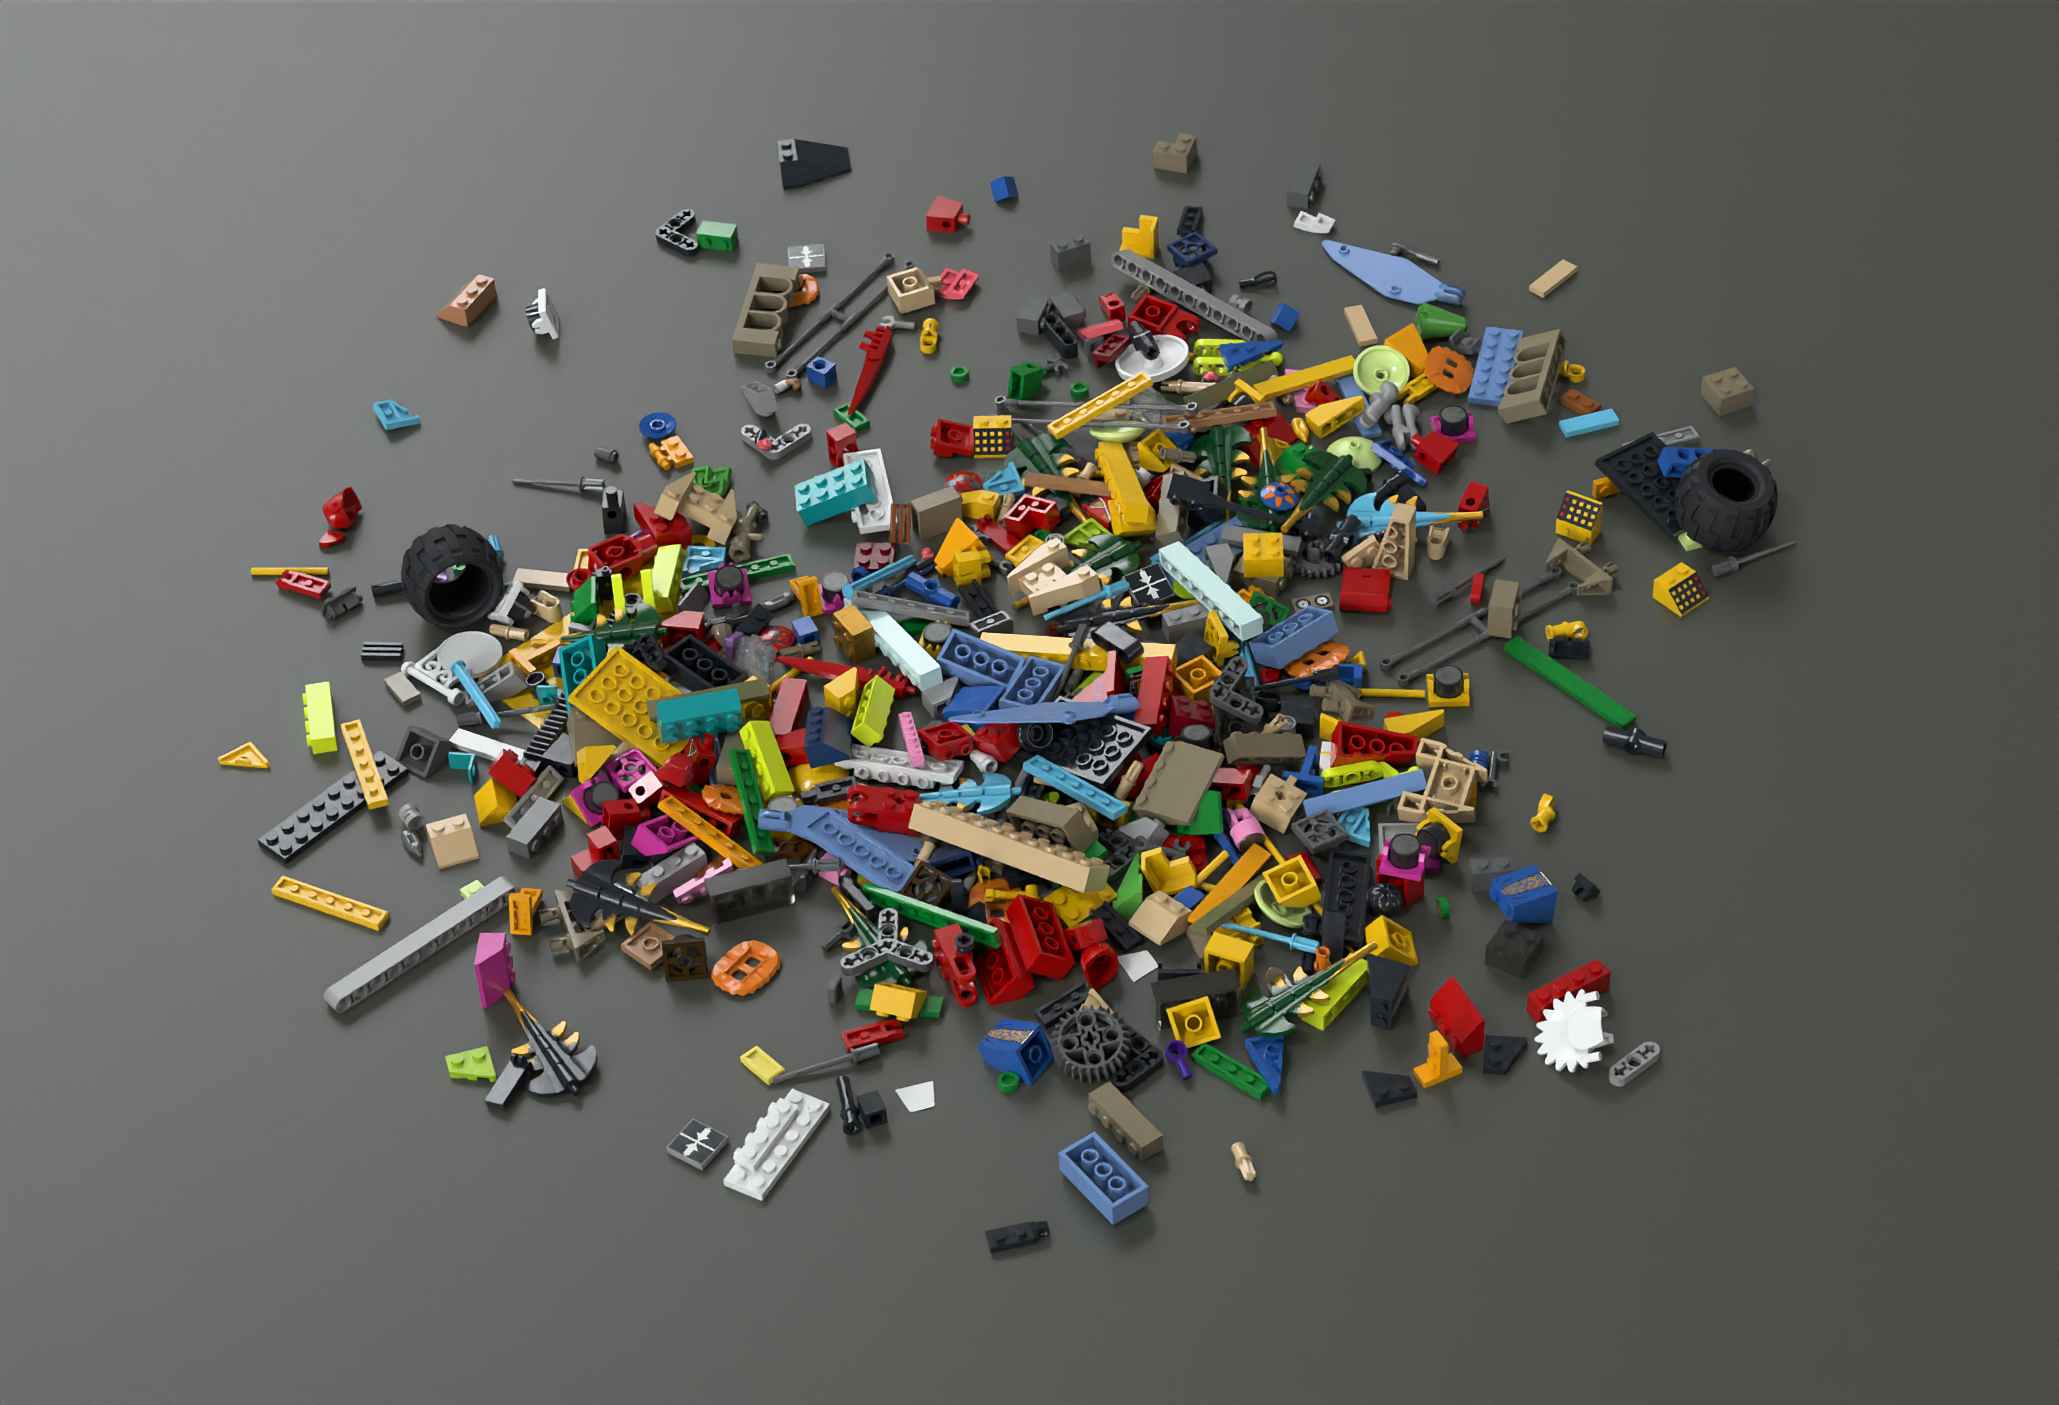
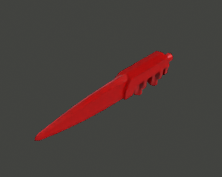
M888 325L883 326V328L877 326L874 333L868 330L864 333V337L871 339L870 344L861 342L859 349L867 351L847 415H852L877 377L893 338V332L890 331Z
M775 657V660L780 663L830 680L836 679L853 668L852 666L813 659ZM884 666L880 668L877 674L873 673L872 668L866 671L864 667H855L857 668L860 690H863L864 686L878 675L895 689L893 695L895 698L904 699L907 693L915 695L917 692V687L910 686L909 678L904 676L901 671L894 678L892 673L888 672V669Z

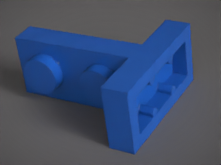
M1309 745L1301 772L1284 771L1282 780L1286 781L1292 775L1297 778L1295 787L1306 792L1307 795L1317 797L1324 794V777L1315 776V767H1319L1320 755H1317L1318 746Z

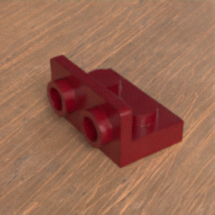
M1113 333L1092 352L1095 367L1101 368L1106 362L1111 363L1116 357L1132 344L1131 337Z

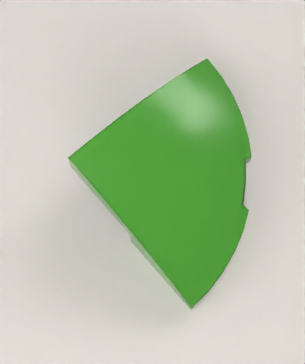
M708 465L692 468V472H696L693 479L695 485H699L704 490L719 494L720 496L726 493L732 477V469L730 467L712 469Z

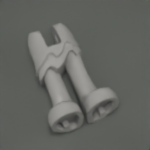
M1390 381L1383 382L1380 386L1381 393L1374 392L1370 396V405L1360 417V424L1363 427H1372L1382 414L1386 413L1388 408L1397 401L1399 391L1394 383Z
M1405 404L1403 406L1402 414L1406 421V426L1402 424L1400 406L1393 405L1389 407L1386 413H1384V419L1388 424L1393 425L1392 436L1395 439L1397 448L1401 452H1405V445H1411L1412 451H1416L1417 447L1411 444L1410 441L1415 433L1419 434L1415 426V422L1419 419L1420 415L1419 409L1412 404Z

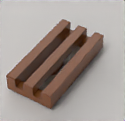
M891 503L889 542L910 543L911 504ZM896 508H899L898 538H895ZM904 508H905V525H904V538H903V518H904Z

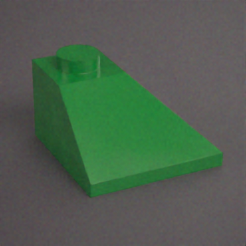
M1208 790L1191 824L1177 825V832L1189 835L1223 833L1221 792Z

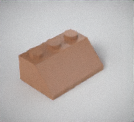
M480 274L475 276L437 314V318L468 327L497 296L494 279Z

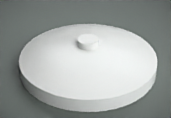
M1154 335V341L1160 351L1157 359L1154 360L1145 358L1140 351L1137 352L1132 342L1125 351L1116 357L1115 365L1118 375L1122 379L1128 380L1143 371L1152 379L1153 383L1172 377L1180 372L1189 361L1190 354L1186 342L1172 335Z

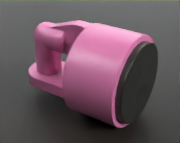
M1247 808L1225 809V818L1231 829L1230 835L1239 851L1246 852L1254 843L1259 846L1263 844L1266 835L1259 821Z

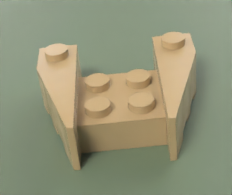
M692 472L667 485L661 494L654 513L672 521L674 515L678 512L709 527L710 530L707 537L725 545L737 519L734 490H730L726 499L722 498L719 494L704 490L703 487L692 484L696 472Z
M1057 537L1039 546L1007 575L1011 595L1013 596L1020 591L1025 593L1029 598L1033 615L1048 612L1047 608L1057 605L1065 607L1068 605L1067 602L1085 599L1101 592L1097 573L1088 565L1080 567L1068 575L1061 570L1071 563L1067 546Z
M1421 738L1415 755L1417 767L1432 771L1424 795L1403 791L1397 808L1399 820L1409 823H1421V821L1427 819L1429 809L1435 807L1454 823L1475 822V808L1467 806L1475 781L1488 784L1487 769L1476 762L1473 763L1464 758L1459 752L1452 751L1442 742Z

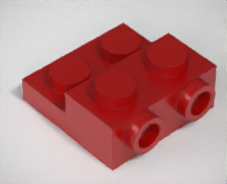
M937 418L936 424L932 425L930 430V436L933 438H931L929 448L933 449V454L951 458L953 453L972 456L974 446L973 426Z
M948 721L918 729V737L928 745V753L937 761L950 760L954 756L968 755L974 751L973 736L957 722Z
M1169 834L1162 846L1173 849V843L1176 839H1179V847L1184 848L1188 841L1190 847L1185 857L1189 856L1196 869L1197 876L1208 865L1203 835L1185 834L1176 836L1175 834ZM1166 856L1168 861L1170 862L1172 860V857Z

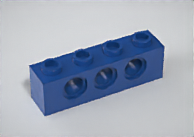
M1664 447L1658 463L1664 477L1681 478L1694 460L1704 453L1713 452L1715 449Z

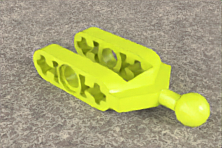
M1230 339L1197 340L1194 345V353L1198 357L1193 361V372L1204 376L1209 371H1215L1219 376H1229L1233 371L1228 372L1217 348H1219L1220 344L1245 343V341ZM1273 352L1270 355H1264L1263 358L1254 362H1249L1245 366L1239 364L1237 366H1240V368L1235 366L1234 371L1241 373L1260 365L1261 362L1271 359L1275 366H1280L1284 360L1283 355L1280 352ZM1222 364L1224 367L1218 368L1215 365Z
M640 570L644 603L656 609L651 570ZM621 573L611 575L615 609H620L627 614Z
M1370 760L1325 769L1321 773V777H1324L1325 787L1333 788L1371 781L1380 777L1385 779L1421 768L1413 766L1407 772L1398 773V771L1384 761Z

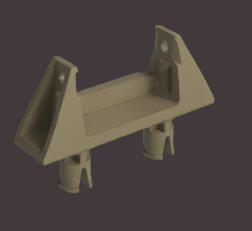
M1560 537L1557 539L1546 561L1547 572L1552 567L1563 566L1565 570L1582 582V584L1577 586L1578 596L1611 594L1613 578L1610 575L1617 573L1618 567L1616 564L1612 565V561L1601 568L1597 567L1583 556L1591 551L1589 543L1585 545V541L1573 548Z
M1335 679L1326 681L1325 686L1312 684L1309 694L1311 697L1324 698L1322 710L1337 712L1347 723H1359L1374 717L1376 707L1359 701L1361 690Z
M554 890L556 907L538 911L541 924L557 918L560 921L562 920L567 936L548 940L551 952L554 953L564 950V948H570L573 950L577 963H579L605 941L604 930L581 932L570 907L573 892Z

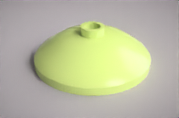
M1383 345L1365 349L1356 358L1353 367V376L1356 384L1368 395H1372L1374 392L1381 393L1380 386L1385 381L1394 383L1399 391L1407 384L1410 374L1409 364L1404 355L1389 346Z
M1111 421V422H1126V423H1142V422H1137V421ZM1104 426L1103 428H1089L1090 434L1100 441L1121 442L1123 446L1124 443L1137 439L1146 431V428Z
M1349 436L1333 442L1326 450L1338 457L1350 454L1353 456V466L1358 469L1370 468L1372 473L1382 464V459L1377 457L1375 451L1371 449L1374 442L1364 437Z
M1265 879L1260 881L1255 887L1254 895L1261 911L1270 920L1288 928L1304 927L1302 922L1303 916L1312 914L1309 905L1304 908L1279 906Z

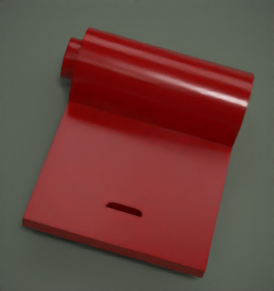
M1344 567L1339 611L1387 613V609L1391 610L1392 598H1389L1391 569Z

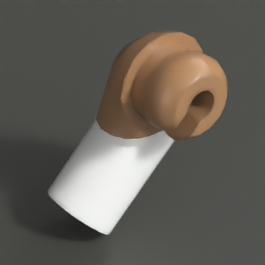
M795 377L783 380L775 384L773 388L778 394L790 387L797 391L802 387L800 379Z

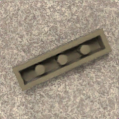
M1184 470L1175 472L1176 474L1189 477ZM1173 473L1163 475L1159 513L1157 514V528L1155 530L1156 539L1164 547L1178 541L1185 543L1189 515L1188 504L1181 503L1175 506L1170 503V499L1166 498Z
M742 718V728L749 721H756V719ZM741 729L735 732H727L716 766L717 784L736 785L728 752L731 748L745 749L739 733Z
M1241 731L1231 733L1230 737L1223 741L1228 764L1296 765L1306 757L1301 734H1292V732H1285L1283 734H1276V732L1242 734Z
M1110 1081L1088 1094V1109L1091 1114L1096 1115L1101 1120L1103 1126L1106 1129H1110L1115 1134L1116 1139L1128 1147L1133 1156H1137L1143 1162L1163 1150V1134Z

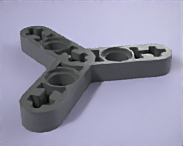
M887 908L879 914L878 942L843 957L840 961L842 973L846 976L857 975L887 960L919 972H928L934 967V959L932 953L898 941V912L895 909ZM888 931L893 932V934L889 936L883 935L885 932ZM904 953H910V954H911L909 957H902V956H901V955L904 954ZM867 955H873V956H874L872 959H865V958H864V957L867 956Z

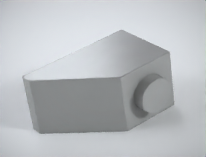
M1143 817L1119 828L1123 834L1134 841L1137 836H1143L1148 843L1162 846L1170 834L1164 829L1165 824L1156 818L1152 821L1147 817Z

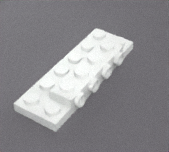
M881 449L843 454L844 465L864 458L874 473L876 500L850 509L854 510L851 512L852 522H857L860 534L890 530L891 503H893ZM896 517V529H898L897 517Z
M852 744L851 758L849 760L835 763V766H841L843 769L854 768V776L863 780L876 779L883 783L895 782L902 786H918L921 789L933 788L937 782L943 785L953 784L964 769V761L954 759L937 761L933 756L924 755L925 766L912 768L908 752L878 747L868 748L865 745Z
M791 1089L785 1099L780 1098L777 1103L772 1102L768 1108V1115L765 1118L761 1117L757 1122L755 1132H749L746 1136L743 1148L738 1147L733 1156L735 1165L724 1178V1186L763 1201L830 1111V1104L794 1089Z

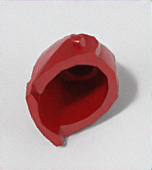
M351 486L343 489L322 506L325 519L333 529L338 530L343 528L348 530L349 526L355 523L358 511L362 509L361 503Z
M675 753L657 770L654 776L681 789L683 787L689 789L690 785L694 786L695 784L693 778L696 766L694 761L687 755Z
M1095 942L1082 952L1081 965L1087 983L1091 989L1093 988L1096 992H1099V988L1107 984L1119 970L1117 953L1114 948L1105 942Z

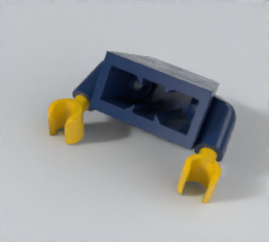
M953 844L934 850L932 858L927 861V864L950 877L978 869L977 873L980 883H983L982 876H988L989 880H991L990 870L987 867H983L985 864L980 854Z

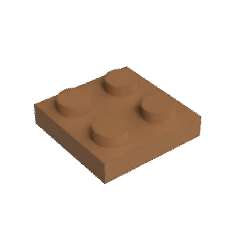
M650 921L638 930L634 936L621 944V950L649 970H652L663 962L662 940H672L675 937Z

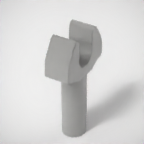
M893 316L882 317V323L880 324L882 328L888 325L890 331H893L894 328L915 329V322L895 321Z
M1264 765L1260 774L1256 775L1251 794L1257 795L1264 785L1271 770L1269 765Z

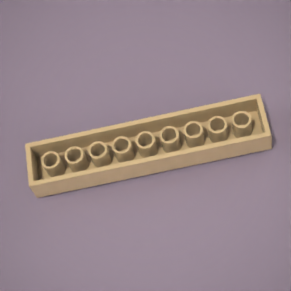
M934 800V802L923 801V803L914 804L908 827L910 829L1083 893L1105 889L1110 866L1103 864L1102 859L1087 858L1085 853L1079 851L1070 852L1066 846L1056 844V846L1051 845L1047 839L1032 838L1033 835L1031 833L1016 832L1014 827L1003 825L1002 827L997 825L998 822L995 820L980 819L979 814L964 813L962 808L951 806L950 808L945 806L946 803L940 800Z

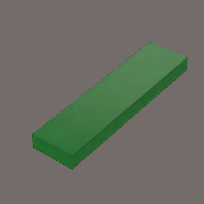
M859 988L855 1009L874 1011L870 1010L874 990ZM927 995L918 1016L940 1018L944 997Z
M1203 1043L1191 1055L1193 1062L1260 1101L1271 1091L1262 1075L1207 1043Z

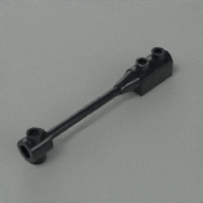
M1173 473L1166 497L1170 499L1172 505L1178 506L1181 503H1185L1193 511H1198L1200 508H1225L1282 525L1289 519L1226 501V499L1209 491L1211 483ZM1307 513L1305 517L1303 516L1301 522L1297 521L1292 527L1299 529L1298 535L1302 536L1303 541L1311 542L1313 539L1317 540L1322 521H1320V517L1317 514Z

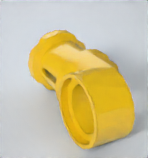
M928 318L923 322L924 330L921 333L920 350L923 353L931 354L937 349L936 341L939 322L933 318Z
M1565 360L1561 364L1559 375L1568 377L1571 382L1579 383L1585 379V368L1581 365L1569 364V361Z
M1565 621L1559 625H1547L1545 628L1548 641L1554 637L1584 639L1589 633L1585 623L1582 621L1570 623ZM1583 628L1580 633L1574 634L1577 629Z
M1546 793L1543 794L1538 805L1537 815L1530 821V825L1535 831H1546L1548 823L1555 818L1556 814L1552 809L1555 802L1554 796Z

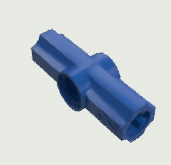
M911 572L904 581L905 587L923 596L927 604H937L957 609L960 603V597L942 588L940 581L937 579H926L917 573Z

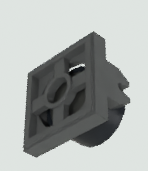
M1328 809L1291 824L1292 831L1303 842L1305 851L1310 856L1316 858L1325 857L1328 859L1330 849L1339 850V843L1349 839L1347 831Z

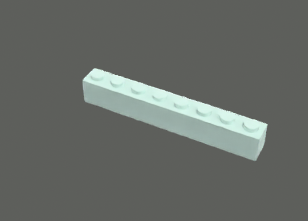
M1178 541L1159 549L1160 566L1209 611L1215 610L1221 622L1242 642L1263 633L1262 624H1264L1262 615L1257 613L1249 603L1247 604L1218 575H1215L1187 547Z
M844 598L845 607L843 609L852 605V598ZM855 606L873 626L875 646L881 649L884 656H888L891 659L893 665L897 666L902 674L911 680L914 686L916 685L921 691L943 683L941 666L886 611Z

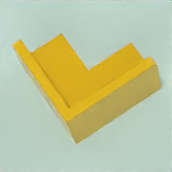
M1140 215L1139 229L1123 227L1122 245L1119 251L1130 249L1144 258L1154 259L1159 247L1158 217Z
M1161 847L1142 852L1141 870L1154 893L1161 890L1169 896L1182 892L1187 886L1196 887V869L1189 856L1169 862Z

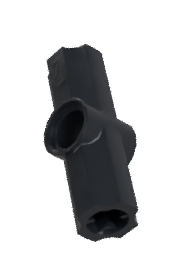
M1136 321L1130 322L1126 329L1136 351H1140L1145 358L1150 360L1157 359L1160 351L1151 331L1146 330L1141 323Z
M1356 515L1346 516L1339 528L1332 530L1329 542L1322 551V557L1327 563L1333 564V562H1337L1345 549L1349 550L1351 548L1354 536L1361 527V521Z
M1606 726L1602 741L1603 743L1622 747L1627 754L1634 756L1641 752L1663 758L1667 747V741L1646 736L1645 732L1638 728L1626 731Z

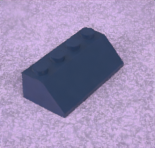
M828 706L823 708L815 707L808 711L804 749L811 769L851 758L853 719Z

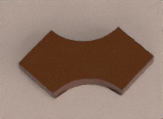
M773 837L775 853L773 856L764 857L771 863L781 859H791L801 864L816 848L804 838L784 841Z

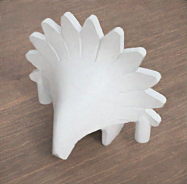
M1581 989L1576 998H1574L1572 993L1566 992L1564 1003L1554 999V1010L1545 1009L1543 1011L1547 1020L1537 1023V1027L1543 1032L1535 1037V1041L1543 1043L1537 1052L1539 1055L1548 1054L1545 1059L1546 1065L1549 1066L1556 1062V1070L1559 1072L1567 1065L1568 1070L1573 1073L1578 1063L1586 1069L1589 1063L1602 1060L1601 1052L1591 1053L1595 1048L1614 1043L1613 1034L1603 1032L1602 1018L1607 1017L1608 1012L1603 1007H1588L1587 1002L1599 1000L1598 991L1586 993Z

